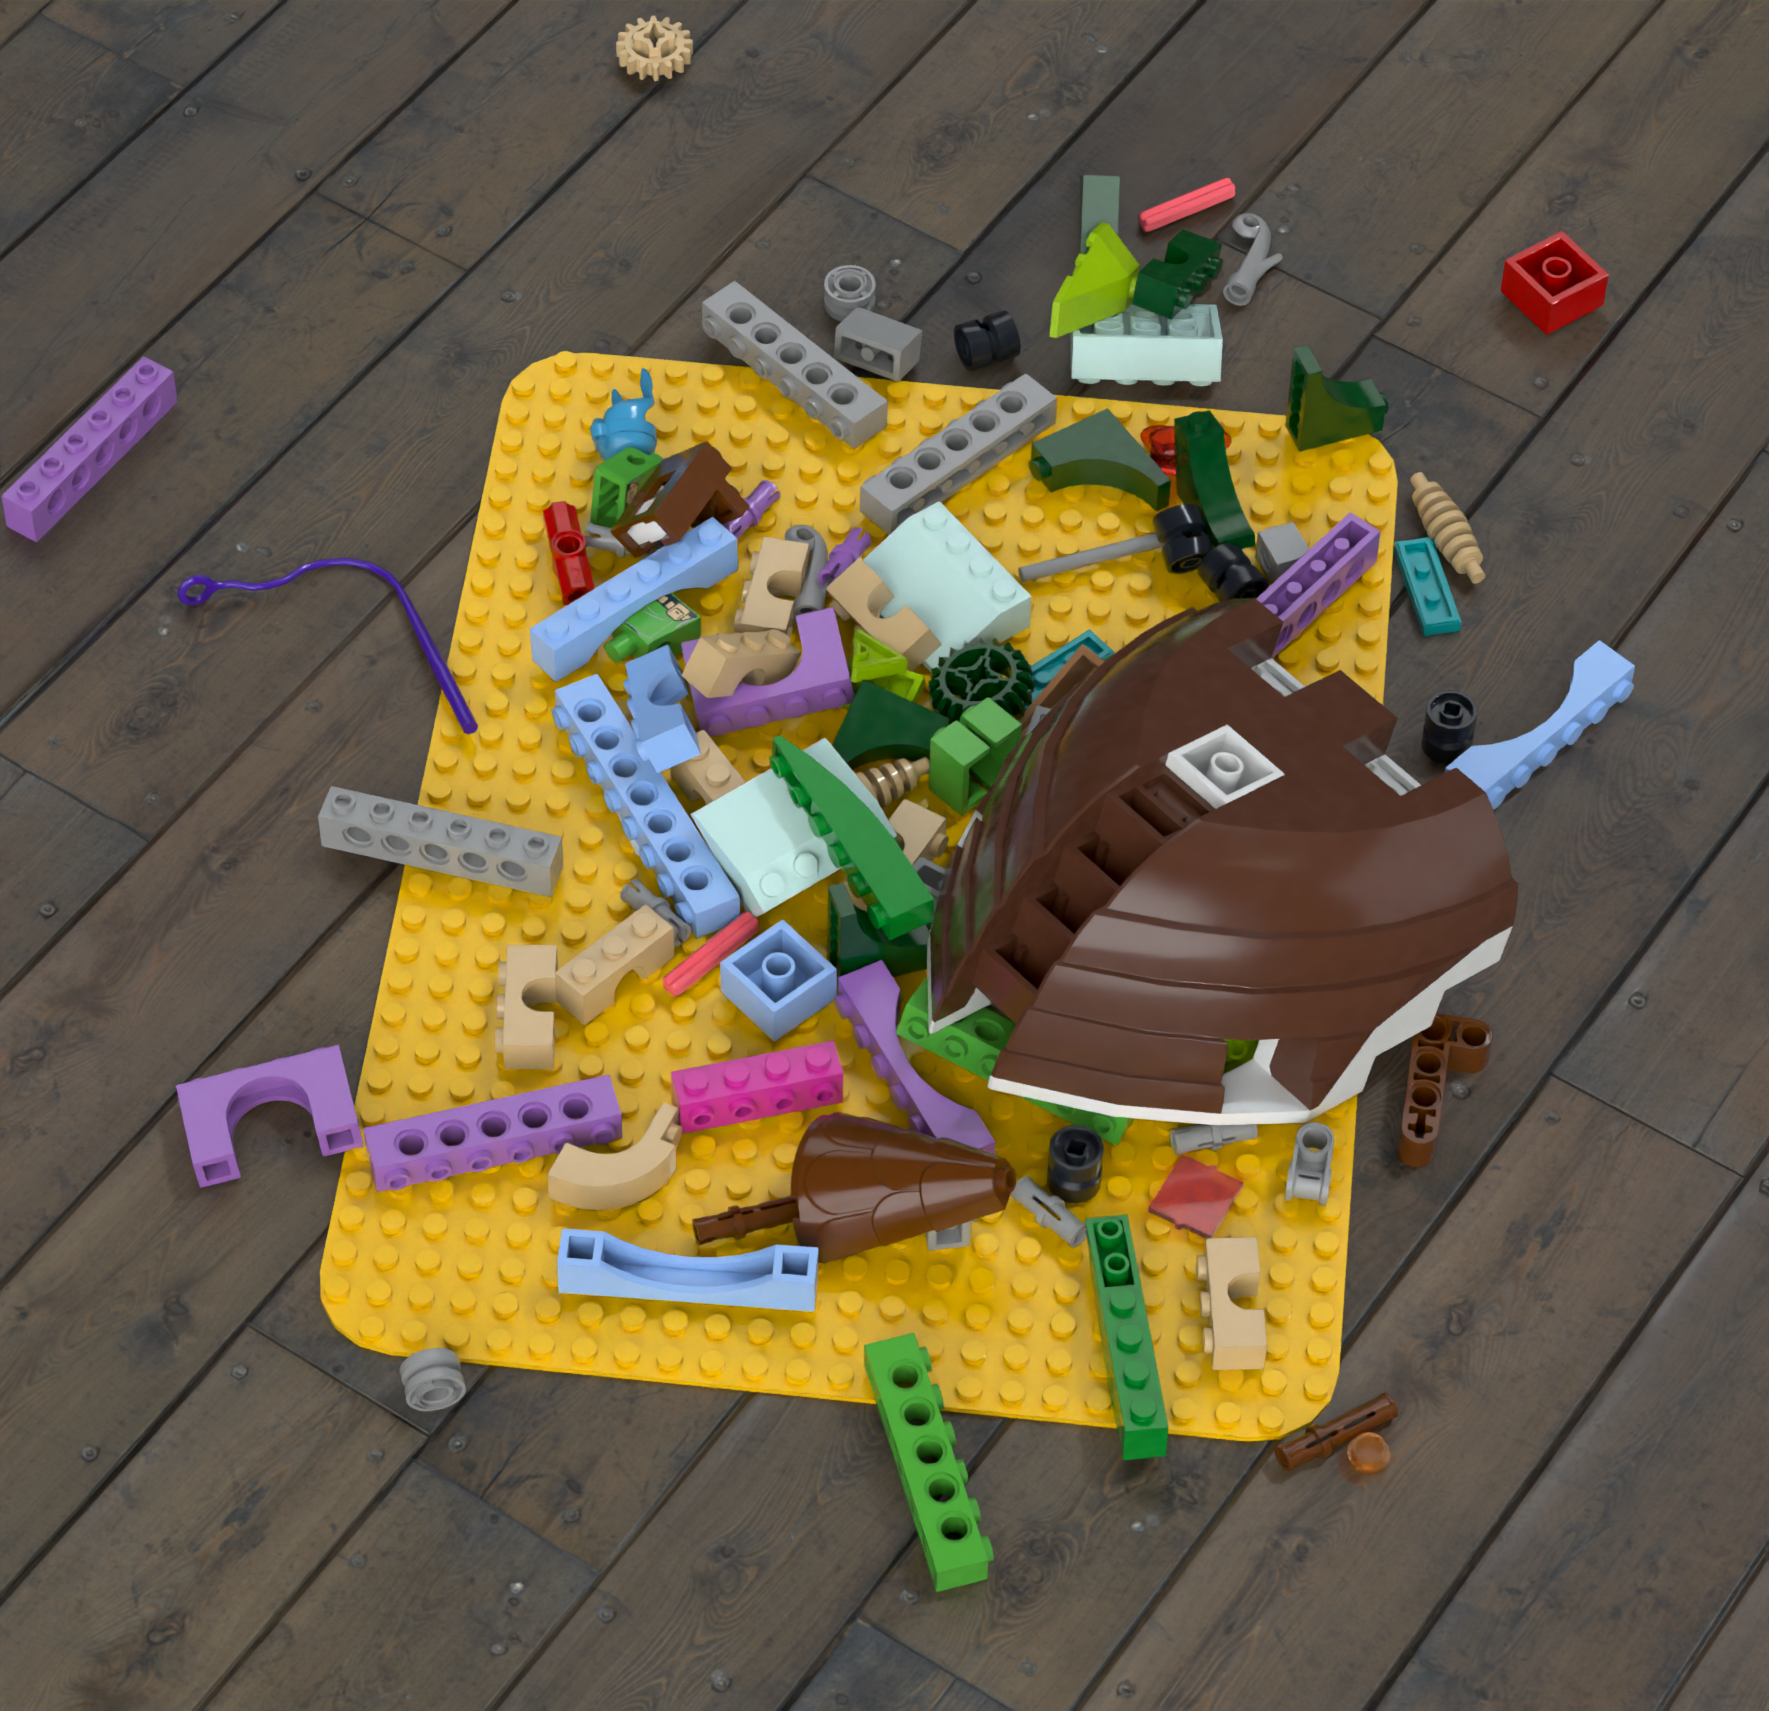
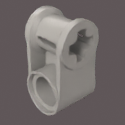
M1310 1122L1298 1130L1293 1160L1289 1166L1284 1200L1291 1201L1293 1197L1317 1200L1320 1205H1327L1332 1172L1330 1165L1334 1135L1325 1124ZM1314 1147L1319 1149V1151H1312L1308 1148Z

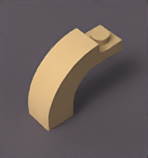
M663 1102L642 1139L631 1148L619 1153L598 1154L565 1143L547 1174L549 1199L581 1209L609 1210L629 1206L655 1193L670 1179L676 1170V1147L682 1135V1126H679L678 1107Z

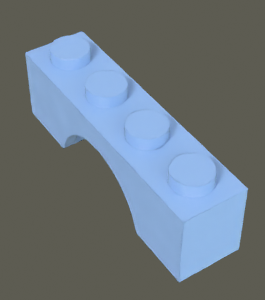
M665 645L625 663L628 679L624 680L623 683L630 698L627 700V704L634 718L631 720V724L638 738L635 740V745L644 762L650 760L656 772L660 773L700 755L697 733L680 703L676 704L688 695L685 678L681 676L683 672L669 645Z

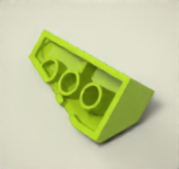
M1101 222L1090 233L1086 240V246L1090 247L1088 253H1079L1075 260L1076 267L1073 276L1067 275L1058 291L1052 306L1049 337H1061L1121 313L1132 304L1140 265L1108 223Z

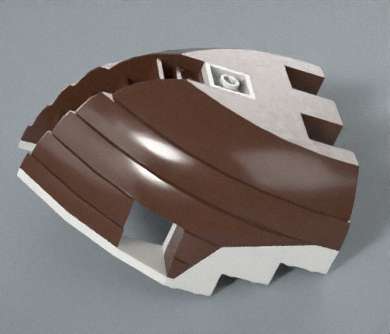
M1256 598L1222 601L1206 606L1198 611L1191 607L1143 632L1102 663L1095 671L1062 697L1028 735L1022 737L1007 755L996 781L975 810L945 870L927 941L929 1033L933 1034L993 1003L1016 1025L1006 1047L1000 1051L987 1086L989 1089L1114 1117L1206 1125L1308 1122L1362 1092L1376 1056L1430 1027L1445 990L1500 960L1514 924L1518 902V883L1512 878L1504 839L1487 793L1457 767L1423 785L1413 779L1385 755L1398 718L1341 670L1306 687L1272 659L1283 621ZM1224 1039L1241 1041L1259 1040L1252 1060L1223 1075L1228 1043Z

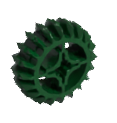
M979 638L977 644L969 645L964 640L962 649L956 650L950 647V657H939L938 667L931 669L932 680L928 681L931 705L936 713L950 719L949 725L956 720L959 722L961 715L967 708L977 706L987 697L1013 718L1014 716H1024L1025 706L1032 704L1031 700L1035 683L1031 665L1025 660L1021 650H1014L1010 642L1001 646L1000 642L994 638L989 644H985Z

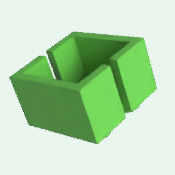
M989 697L977 706L967 708L961 715L959 722L956 720L948 727L940 728L930 739L929 790L959 815L963 816L981 802L987 793L969 777V774L986 788L990 789L996 781L1007 755L1021 740L1022 724Z

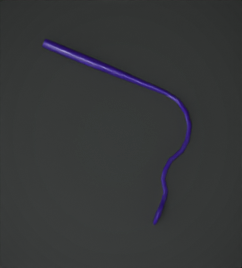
M346 557L320 559L303 564L284 577L261 583H248L237 580L217 582L211 580L208 576L194 575L184 580L178 588L177 595L179 600L183 604L191 606L204 603L219 589L232 587L249 591L271 589L289 583L306 571L320 567L348 565L368 569L384 577L396 590L432 671L465 734H472L478 729V724L453 675L404 588L389 571L371 562ZM195 584L206 585L205 590L200 595L195 597L186 595L187 590Z

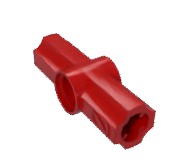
M566 501L552 502L547 509L543 510L542 515L552 554L553 572L557 576L563 605H569L595 589L586 554V539L581 533L575 506L567 504Z

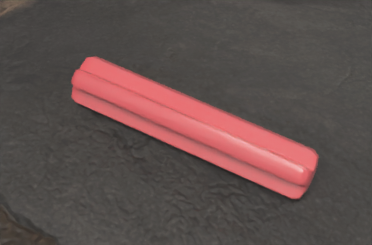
M1225 177L1144 210L1138 214L1139 226L1142 227L1144 232H1150L1224 202L1235 196V185L1230 178Z
M748 911L743 912L667 973L662 979L664 989L672 996H679L759 931L758 919Z

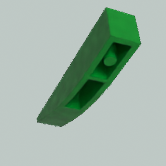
M781 735L774 737L772 756L769 757L774 774L777 778L785 780L789 786V794L794 805L797 808L802 807L808 815L809 826L813 834L817 838L822 837L827 844L828 854L836 868L842 867L847 875V882L852 894L856 898L861 897L866 904L867 913L873 926L876 929L881 928L890 941L932 922L934 898L895 839L874 813L842 781L814 758Z
M1128 1215L1085 1218L1096 1309L1122 1460L1166 1456L1168 1422Z

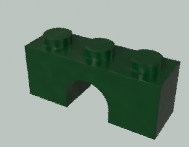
M1182 229L1168 243L1164 262L1153 258L1138 273L1132 305L1172 320L1182 309L1186 310L1196 294H1202L1211 279L1215 280L1218 277L1223 265V259L1219 258L1222 244Z

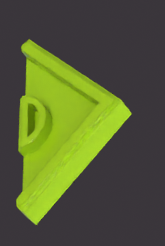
M860 629L855 630L852 641L850 681L857 683L863 680L867 681L906 672L908 664L906 657Z

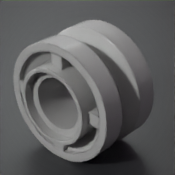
M844 265L831 270L824 281V308L829 316L842 322L857 306L873 312L875 309L876 292L874 276L867 269L856 265Z
M445 1348L422 1350L409 1356L400 1366L399 1372L402 1383L405 1386L406 1402L415 1410L434 1411L447 1408L458 1402L466 1392L459 1357L452 1350Z

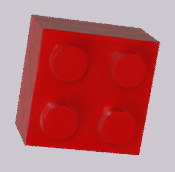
M1560 231L1506 259L1500 291L1548 335L1603 306L1609 274L1563 231Z

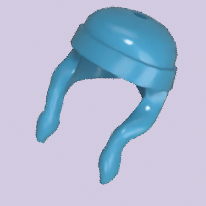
M644 368L641 369L640 379L643 398L624 401L619 392L613 389V406L607 409L603 419L595 418L592 421L590 427L592 440L604 461L627 447H634L647 455L655 452L657 445L656 429L652 423L645 419L646 412L655 404L652 394L653 383L649 372Z

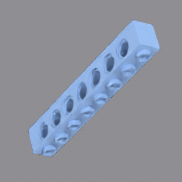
M598 674L555 690V707L552 708V716L559 730H566L573 753L577 758L583 757L590 780L594 785L599 784L604 791V799L609 810L612 813L618 812L620 815L621 825L629 841L635 840L638 844L639 854L644 866L647 869L652 868L654 870L661 893L665 898L671 897L675 904L676 915L691 927V931L696 939L726 927L740 915V896L662 774L656 772L650 760L644 762L640 757L635 745V740L638 738Z

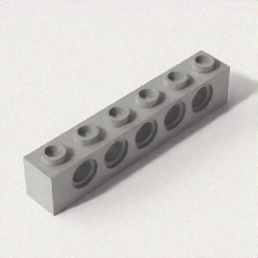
M733 281L702 302V328L710 338L717 339L727 347L734 357L742 359L752 367L759 377L766 378L776 386L784 397L792 399L801 406L808 416L812 419H817L830 429L837 439L845 441L855 449L887 427L888 401L736 281Z
M1026 373L1015 381L1008 382L995 395L987 400L980 401L973 410L961 418L951 421L945 429L932 438L922 441L916 449L904 457L897 458L884 471L876 476L869 477L860 487V512L890 535L908 517L938 501L943 502L1056 423L1057 397Z
M331 786L318 815L321 846L543 896L552 897L563 869L562 837L357 791Z

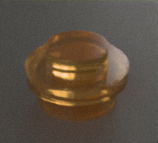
M1365 1432L1359 1434L1348 1445L1347 1461L1355 1471L1361 1474H1378L1385 1470L1389 1464L1390 1448L1386 1441L1376 1433Z

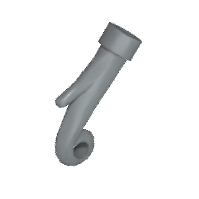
M1251 213L1241 214L1235 217L1232 222L1233 229L1239 236L1255 239L1236 272L1229 276L1223 289L1224 297L1230 303L1238 306L1246 305L1250 302L1258 280L1267 270L1283 259L1281 253L1267 258L1271 243L1270 229L1260 216Z
M801 524L792 526L785 533V540L808 543L809 552H812L800 595L794 601L795 622V616L825 609L824 601L828 594L825 588L832 580L829 577L823 586L818 581L819 571L828 562V550L824 539L814 528Z

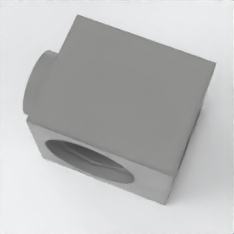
M1290 522L1258 532L1255 558L1272 585L1310 549L1295 524Z

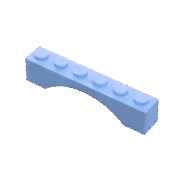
M711 517L685 533L679 542L662 547L531 627L532 660L555 682L561 680L585 665L616 628L647 604L678 590L695 587L710 588L738 570L737 538L714 517Z
M1599 640L1574 661L1569 693L1560 708L1546 722L1531 732L1512 740L1490 745L1471 746L1445 768V773L1457 767L1487 793L1493 810L1496 809L1515 787L1521 788L1525 785L1536 769L1541 765L1545 767L1550 764L1561 748L1566 744L1572 745L1575 743L1586 727L1591 723L1597 724L1600 722L1611 706L1617 701L1622 703L1629 697L1634 688L1632 679L1635 665Z
M562 1228L557 1260L559 1293L815 1312L818 1283V1247L775 1244L759 1251L735 1256L687 1257L644 1249L622 1241L603 1231Z

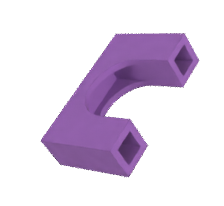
M831 607L795 616L803 649L802 658L793 673L785 679L764 686H754L739 682L733 696L706 698L689 683L700 731L705 730L709 737L721 736L732 731L759 727L766 723L801 717L804 714L851 704L855 697L834 608ZM699 639L681 643L685 666Z
M339 1044L326 1048H317L310 1052L286 1058H276L271 1062L247 1068H236L230 1072L207 1078H196L190 1082L176 1085L192 1164L200 1188L241 1178L233 1142L234 1131L244 1114L262 1103L278 1100L290 1101L304 1107L313 1117L323 1157L364 1147Z

